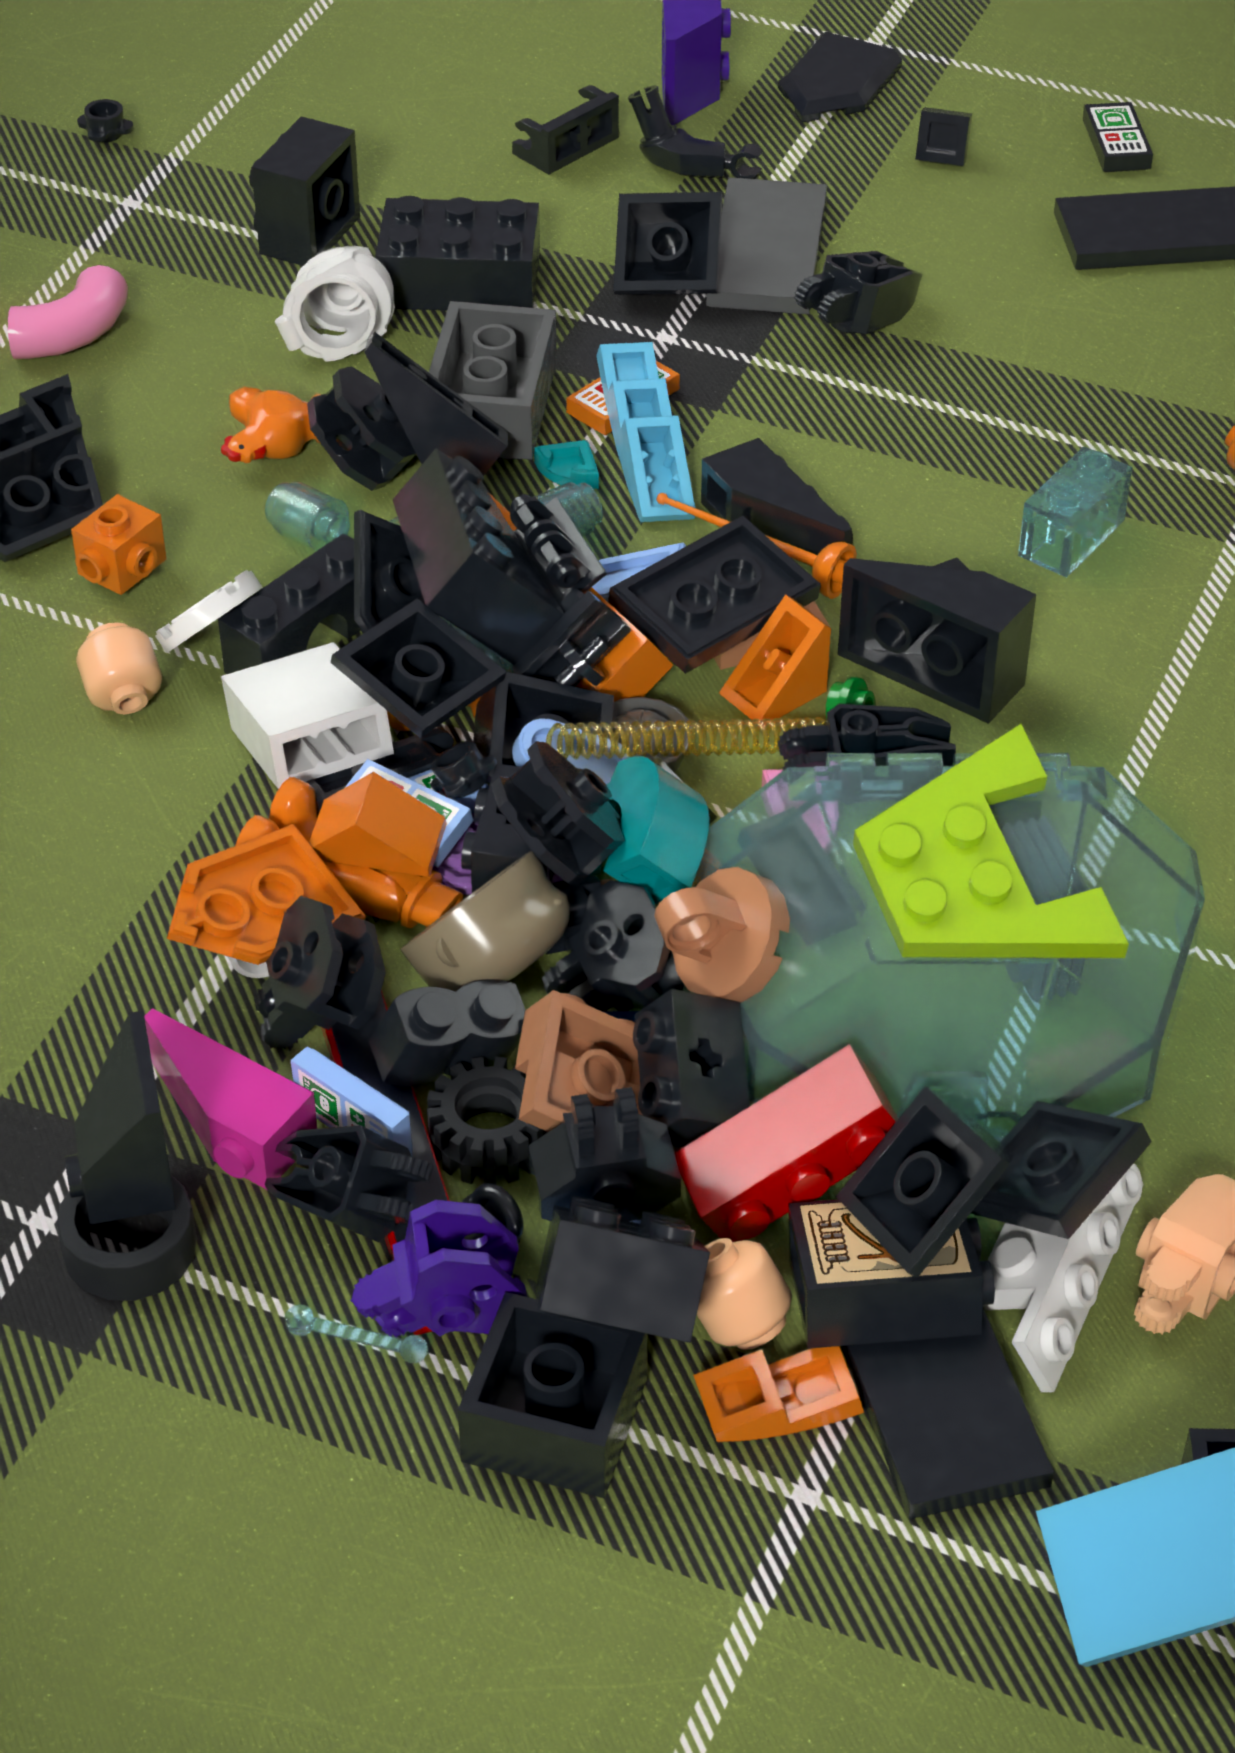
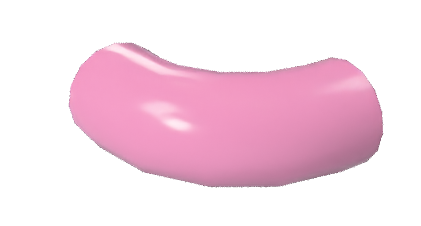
M92 266L80 273L74 290L63 298L44 304L11 306L8 314V339L13 358L33 359L61 355L91 344L113 327L124 308L128 295V286L125 278L118 271L110 267Z

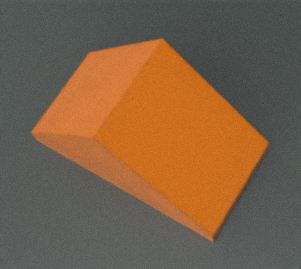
M785 595L719 691V694L762 727L827 692L831 628L793 598Z
M372 772L324 799L309 844L323 861L430 877L447 822L444 816L377 773Z

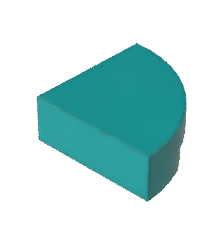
M588 440L534 447V463L541 474L547 479L569 488L599 489V472Z

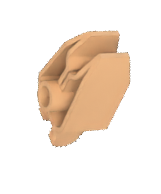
M1223 1174L1197 1178L1167 1209L1160 1219L1154 1217L1146 1226L1136 1249V1256L1145 1260L1138 1284L1145 1291L1142 1293V1297H1139L1134 1312L1136 1316L1135 1321L1139 1322V1327L1145 1328L1146 1332L1151 1331L1153 1334L1161 1333V1335L1164 1332L1170 1333L1171 1329H1175L1176 1324L1180 1323L1187 1312L1206 1320L1220 1298L1229 1301L1234 1295V1179Z

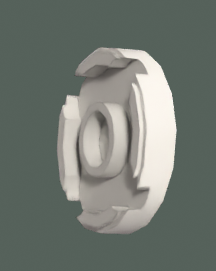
M245 570L234 578V583L232 581L228 582L173 619L171 625L168 623L157 630L155 637L166 653L263 588L253 572Z

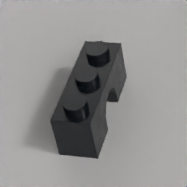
M342 533L218 618L224 673L230 674L306 651L309 638L319 623L324 624L347 639L361 631L354 620L353 538Z

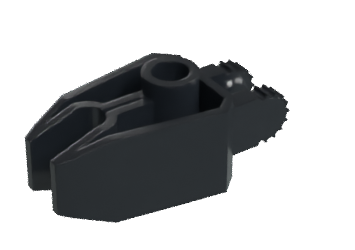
M878 251L827 255L822 273L812 277L809 276L807 279L804 278L797 287L794 299H796L795 303L806 310L811 308L817 310V313H819L818 317L839 331L868 334L898 322L906 315L915 302L922 273L903 267V262Z
M838 704L827 712L826 725L803 726L801 729L797 727L795 729L789 728L788 731H783V735L779 736L780 740L777 741L780 756H783L784 760H788L784 762L785 766L782 768L785 782H788L789 786H794V789H802L804 787H808V789L830 788L831 795L835 801L845 807L905 798L954 767L956 745L949 743L950 723L917 708Z
M361 1125L298 1130L283 1139L277 1145L275 1152L297 1161L296 1164L305 1168L295 1167L293 1172L287 1177L266 1178L264 1185L275 1198L379 1242L393 1231L395 1223L408 1224L410 1211L419 1208L406 1200L408 1181L416 1183L419 1181L430 1182L434 1166L422 1159L412 1157L407 1147Z

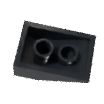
M850 558L843 567L837 655L989 724L1025 685L1036 594L983 571Z

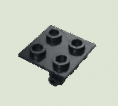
M527 494L520 495L512 501L510 519L515 527H517L513 532L558 604L573 589H578L585 593L607 575V572L557 497L553 498L546 505L538 498Z

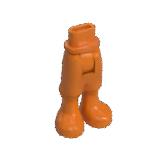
M289 777L276 792L271 804L269 819L261 815H255L249 819L242 828L236 845L292 824L298 828L309 842L318 818L314 788L301 779ZM323 861L364 914L392 922L401 920L400 926L411 929L418 923L428 927L463 900V893L442 884V875L435 870H432L430 877Z

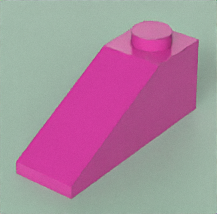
M152 1008L144 1018L152 1064L213 1161L217 1162L230 1176L239 1179L246 1178L266 1189L264 1185L266 1178L281 1177L295 1162V1160L275 1152L277 1145L298 1130L317 1129L314 1092Z

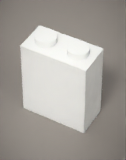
M334 642L221 676L231 729L278 789L289 777L309 781L362 764L367 759L373 761L394 754L387 710L330 663L332 654L339 650Z

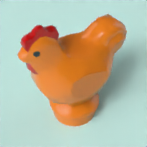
M242 387L234 391L229 396L231 415L246 428L235 436L225 437L224 444L221 446V453L232 462L250 463L252 460L261 458L277 460L297 455L307 441L315 439L317 443H320L310 430L308 402L302 401L297 396L282 390L261 391L257 388Z

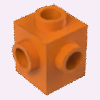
M119 494L115 495L71 529L78 574L88 581L97 583L119 595L124 594L141 579L147 577L167 559L161 514Z

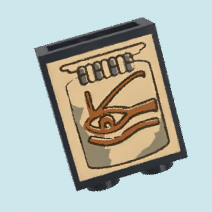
M839 1199L788 1203L789 1263L807 1349L982 1335L983 1305L994 1303L995 1287L990 1261H980L981 1234L977 1218H966L919 1277L915 1278L907 1273Z

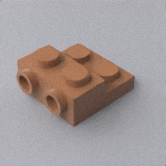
M555 990L525 1010L515 1065L516 1070L526 1074L519 1120L549 1132L563 1123V1113L571 1112L572 1096L588 1094L593 1106L609 1107L613 1106L615 1090L632 1087L638 1114L643 1116L638 1106L640 1076L638 1051L633 1043L635 1022L617 1019L586 1005L584 1000L575 995L559 993Z

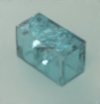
M1083 446L1024 502L1018 556L1067 578L1125 520L1132 467L1112 459L1102 452Z

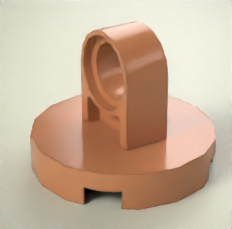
M740 867L719 869L700 881L696 887L684 888L671 893L659 903L654 914L664 942L673 953L676 972L687 989L693 993L744 1002L763 990L778 971L783 959L774 955V952L779 942L780 930L789 933L790 917L785 896L772 880Z

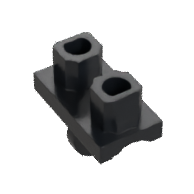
M573 589L559 603L564 615L512 667L516 674L574 687L583 678H586L595 686H598L605 679L604 673L597 664L631 631V628L620 616L589 590L584 594L578 589Z

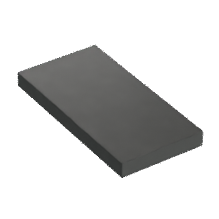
M728 177L721 215L717 294H707L706 306L809 314L810 310H806L795 303L796 299L794 297L800 282L804 278L812 277L816 272L827 184Z

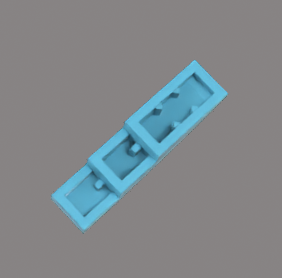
M653 342L600 344L596 357L606 408L621 467L639 521L654 522L694 519L695 516L668 504L661 505L656 500L659 493H665L668 498L695 508L679 416H672L665 378L659 379Z

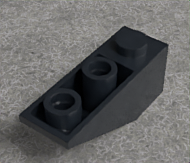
M760 438L702 458L701 504L712 515L730 522L744 516L763 534L816 555L824 547L834 542H846L853 545L852 528L843 516L836 514L819 497L817 491L788 467L786 461L780 455H776Z

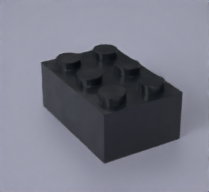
M416 196L386 198L375 258L382 263L390 274L393 283L395 309L447 311L450 301L534 308L540 260L539 203L523 202L518 199L472 201L465 197H456L450 200L421 199Z
M572 1196L570 1208L554 1205L535 1288L540 1310L691 1343L710 1252L695 1237L696 1231L691 1230L690 1225L685 1224V1220L646 1211L642 1213L640 1224L621 1220L622 1215L618 1214L617 1209H614L615 1205L584 1197Z

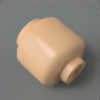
M118 622L101 625L89 633L85 642L78 649L76 663L86 694L90 702L102 710H114L118 714L138 712L147 705L148 701L154 697L161 687L162 673L151 641L146 633L135 627Z
M721 1238L707 1244L705 1248L710 1252L697 1311L698 1318L715 1343L729 1347L737 1346L743 1350L754 1349L764 1345L778 1335L786 1324L787 1318L785 1315L789 1311L792 1298L790 1288L770 1255L760 1243L748 1240L732 1242L729 1238Z

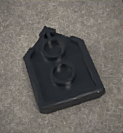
M825 31L811 43L778 81V89L784 98L790 99L793 102L795 114L801 122L819 120L821 112L843 109L845 115L859 113L866 110L900 69L902 59L895 49Z
M359 509L354 512V620L364 634L417 598L424 604L425 601L401 526Z

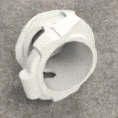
M336 247L325 250L311 258L299 270L296 281L291 285V291L284 302L283 315L275 320L288 350L293 351L300 348L306 355L323 358L325 362L344 359L346 356L354 355L365 349L367 341L374 331L380 336L387 332V326L392 318L395 305L393 283L390 274L382 263L372 256L369 248ZM308 324L314 326L317 329H328L332 331L346 333L339 336L328 334L321 335L314 331Z

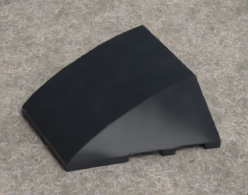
M68 374L21 392L19 395V407L0 415V560L3 562L10 561L72 534V528L103 505L91 457L87 455L82 436V424L80 416L77 415L71 395L72 386Z

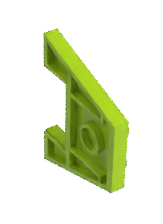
M1022 724L1016 726L854 830L853 847L902 957H1126L1129 946L1128 940L1102 887L1039 905L1035 904L989 805L1045 790L1047 775Z

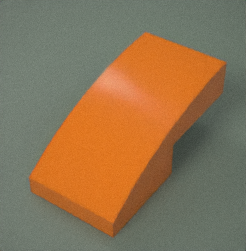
M839 1346L811 1348L771 1364H767L761 1349L693 1375L717 1442L748 1441L789 1435L839 1422L864 1413L859 1395Z

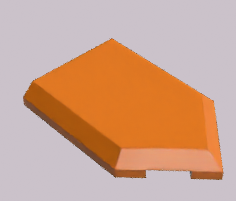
M292 824L189 863L184 874L167 939L259 965L266 962L276 946L284 912L300 896L331 906L335 916L332 923L342 913L365 920L366 915L298 828Z

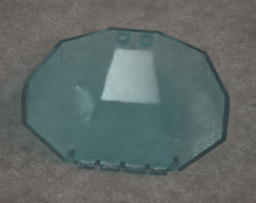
M827 753L826 766L787 767L709 827L704 854L692 887H696L700 881L719 869L740 867L772 880L785 897L790 917L789 933L780 930L779 942L774 952V955L783 958L779 969L762 991L746 1001L740 1002L749 1101L758 1102L849 1044L877 1078L898 1119L923 1088L927 1086L975 1119L999 1143L1036 1101L1115 1117L1150 1100L1193 963L1205 896L1196 851L1104 767L1071 766L1069 753H1036L1047 775L1045 790L989 805L1035 904L1039 905L1102 887L1128 940L1129 946L1126 957H902L853 847L854 830L974 753H954L953 766H943L941 753H887L886 766H875L874 753Z

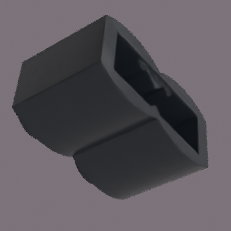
M495 979L474 981L464 985L456 992L440 987H420L400 994L393 1000L369 1040L382 1081L401 1087L421 1086L437 1080L441 1074L451 1076L450 1067L460 1062L466 1071L471 1070V1058L483 1057L484 1067H494L495 1056L504 1057L508 1060L520 1042L525 1007L516 984Z

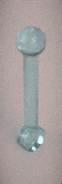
M305 1305L292 1306L285 1313L287 1331L294 1336H304L314 1331L400 1353L402 1358L409 1363L421 1362L427 1356L428 1345L424 1338L418 1335H410L401 1339L313 1316L312 1310Z

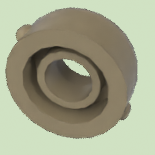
M530 851L406 943L400 950L428 987H440L456 992L464 985L479 980L495 979L509 982L548 952L563 936L570 920V904L566 894L555 888L546 877L542 862Z

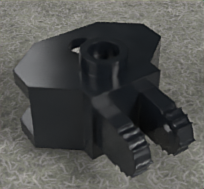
M352 366L339 369L332 376L334 386L326 394L315 396L307 403L310 430L343 474L373 491L385 487L416 453L381 384Z
M536 741L527 749L530 760L512 777L499 776L491 784L499 810L534 855L566 883L580 884L625 841L620 829L621 817L608 802L612 794L598 775L587 768H576L548 743Z
M610 880L589 895L580 931L569 939L574 951L558 961L555 967H550V970L545 972V976L542 977L547 994L553 990L559 993L572 994L584 1000L586 1005L599 1011H607L613 1006L618 1011H629L632 1008L642 1010L671 989L690 992L676 972L673 953L667 948L654 917L655 903L650 893L644 887Z
M300 896L284 912L276 946L271 956L266 960L269 978L262 984L263 988L257 989L258 993L254 994L256 1011H259L264 1018L268 1017V1019H264L263 1024H260L262 1041H265L270 1049L293 1047V1044L298 1043V1039L303 1038L315 1025L330 1030L339 1022L360 1030L376 1013L386 971L374 924L343 913L332 923L335 916L331 906ZM364 955L362 966L358 970L356 969L357 963L361 956Z
M632 1087L616 1089L613 1106L609 1107L593 1106L588 1094L572 1096L571 1112L563 1113V1123L528 1146L529 1166L531 1174L535 1175L538 1185L539 1210L542 1219L551 1220L554 1205L570 1208L572 1196L615 1205L614 1209L618 1210V1214L622 1215L621 1220L626 1221L641 1220L643 1211L656 1213L681 1197V1176L667 1124L638 1114Z

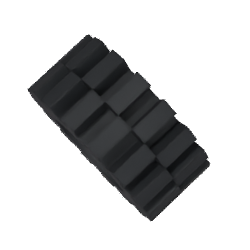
M495 1056L494 1067H484L483 1057L471 1058L472 1069L468 1071L465 1070L461 1062L450 1067L451 1079L441 1074L435 1081V1091L430 1090L427 1098L429 1138L436 1160L442 1159V1169L451 1176L460 1168L461 1181L469 1184L473 1183L476 1174L484 1175V1184L492 1183L496 1185V1175L505 1174L508 1184L518 1181L519 1167H522L528 1174H531L528 1146L548 1132L519 1120L526 1074L516 1070L515 1066L512 1070L507 1069V1058ZM488 1112L505 1114L514 1119L510 1124L496 1129H480L465 1123L466 1120L475 1115Z

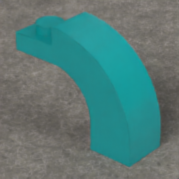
M634 756L619 761L610 783L606 785L612 794L608 802L621 817L620 829L625 841L608 857L603 871L619 882L644 887L650 893L654 903L657 904L673 892L692 887L708 837V806L701 794L650 759L643 756Z

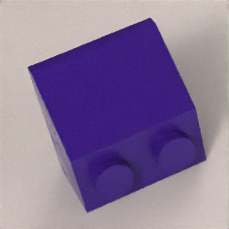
M662 0L663 105L671 125L681 122L720 99V80H729V51H721V38H730L731 12L730 8L721 7V0Z

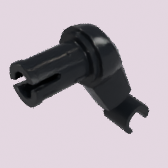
M657 85L644 88L651 107L649 109L645 106L640 90L628 96L629 103L633 107L644 136L640 140L639 148L646 159L652 164L683 176L723 178L724 169H731L737 178L752 179L762 169L761 167H750L743 160V157L749 159L758 158L763 153L762 148L756 144L742 146L736 155L725 154V143L693 138L685 130L677 128L676 125H671Z

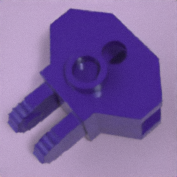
M434 1200L410 1211L405 1239L393 1244L395 1261L373 1270L371 1275L365 1274L364 1278H359V1282L356 1285L354 1284L355 1288L350 1301L354 1303L357 1311L367 1318L369 1316L373 1319L377 1316L374 1320L382 1327L381 1330L390 1337L392 1335L396 1338L399 1335L405 1336L407 1331L412 1333L425 1326L439 1337L448 1332L455 1331L489 1334L505 1292L527 1297L525 1284L517 1277H511L519 1249L517 1236L480 1204ZM473 1233L484 1234L483 1237L476 1240L464 1239V1237Z

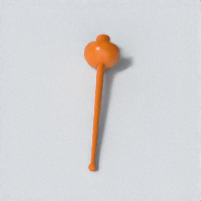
M665 493L657 495L656 500L661 505L668 504L719 527L730 523L728 520L668 498ZM767 536L788 556L813 567L812 577L821 584L819 593L830 599H834L842 593L844 564L850 558L856 559V548L846 542H834L824 547L816 555Z

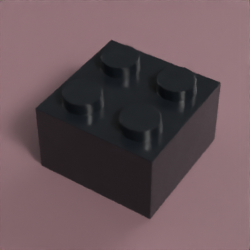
M301 116L253 163L249 182L254 191L255 215L253 224L255 231L258 233L259 254L304 266L317 254L331 249L360 218L355 130Z
M505 1292L458 1408L461 1462L605 1499L647 1380L648 1334L541 1311L538 1299Z

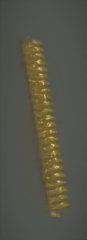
M797 717L793 720L790 718L783 720L779 718L772 720L765 718L761 721L756 718L751 721L748 719L740 721L737 719L730 721L712 719L708 722L701 719L697 722L689 720L686 723L682 720L675 723L670 720L664 723L662 721H655L654 723L645 721L642 724L638 721L631 724L626 721L620 724L613 721L609 725L606 722H601L598 725L594 722H590L587 725L581 722L576 725L566 723L564 726L561 723H556L548 731L546 743L551 746L554 731L560 729L557 739V751L566 759L571 755L575 760L581 754L585 759H589L592 754L596 759H600L603 754L608 759L612 758L614 754L621 759L625 754L628 757H634L636 754L645 757L648 753L653 758L658 753L662 757L668 756L669 753L677 757L680 752L686 757L691 752L698 757L702 751L706 756H710L713 751L718 756L722 755L724 751L730 756L734 751L738 755H742L745 750L750 755L754 754L755 751L762 755L766 750L770 754H774L777 750L779 751L777 741L780 740L781 729L785 732L789 728L792 729V727L793 729L796 727L801 729L803 726H808L807 723H809V726H818L817 723L826 725V721L820 717L814 719ZM771 728L774 734L773 748L770 747L769 735ZM739 729H740L741 735H742V748H741V749H739V747H738V732H739ZM750 729L753 736L752 749L749 748L748 744ZM760 729H762L764 739L762 749L759 745ZM707 730H708L709 737H710L709 750H707V748H706V733H707ZM718 730L721 738V745L719 750L717 749L716 744ZM729 730L732 742L730 750L728 749L727 745V735ZM696 731H697L698 737H699V748H698V750H696V747H695V734H696ZM674 732L676 733L677 737L676 751L674 750L673 746ZM685 732H687V736H688V749H687V751L685 750V747H684V736H685ZM652 733H654L655 737L654 752L651 746ZM663 733H665L666 737L665 751L663 750L662 746ZM597 734L599 737V752H597L596 748ZM608 734L611 742L610 753L607 747ZM619 734L621 735L622 739L621 752L619 751L618 747ZM630 734H632L633 738L632 752L629 746ZM641 734H643L644 738L643 752L641 751L640 746ZM586 735H587V739H588V752H587V753H586V749H585V738H586ZM563 736L565 738L566 745L565 754L563 752ZM575 736H576V740H577V751H576V754H575V751H574V738H575Z

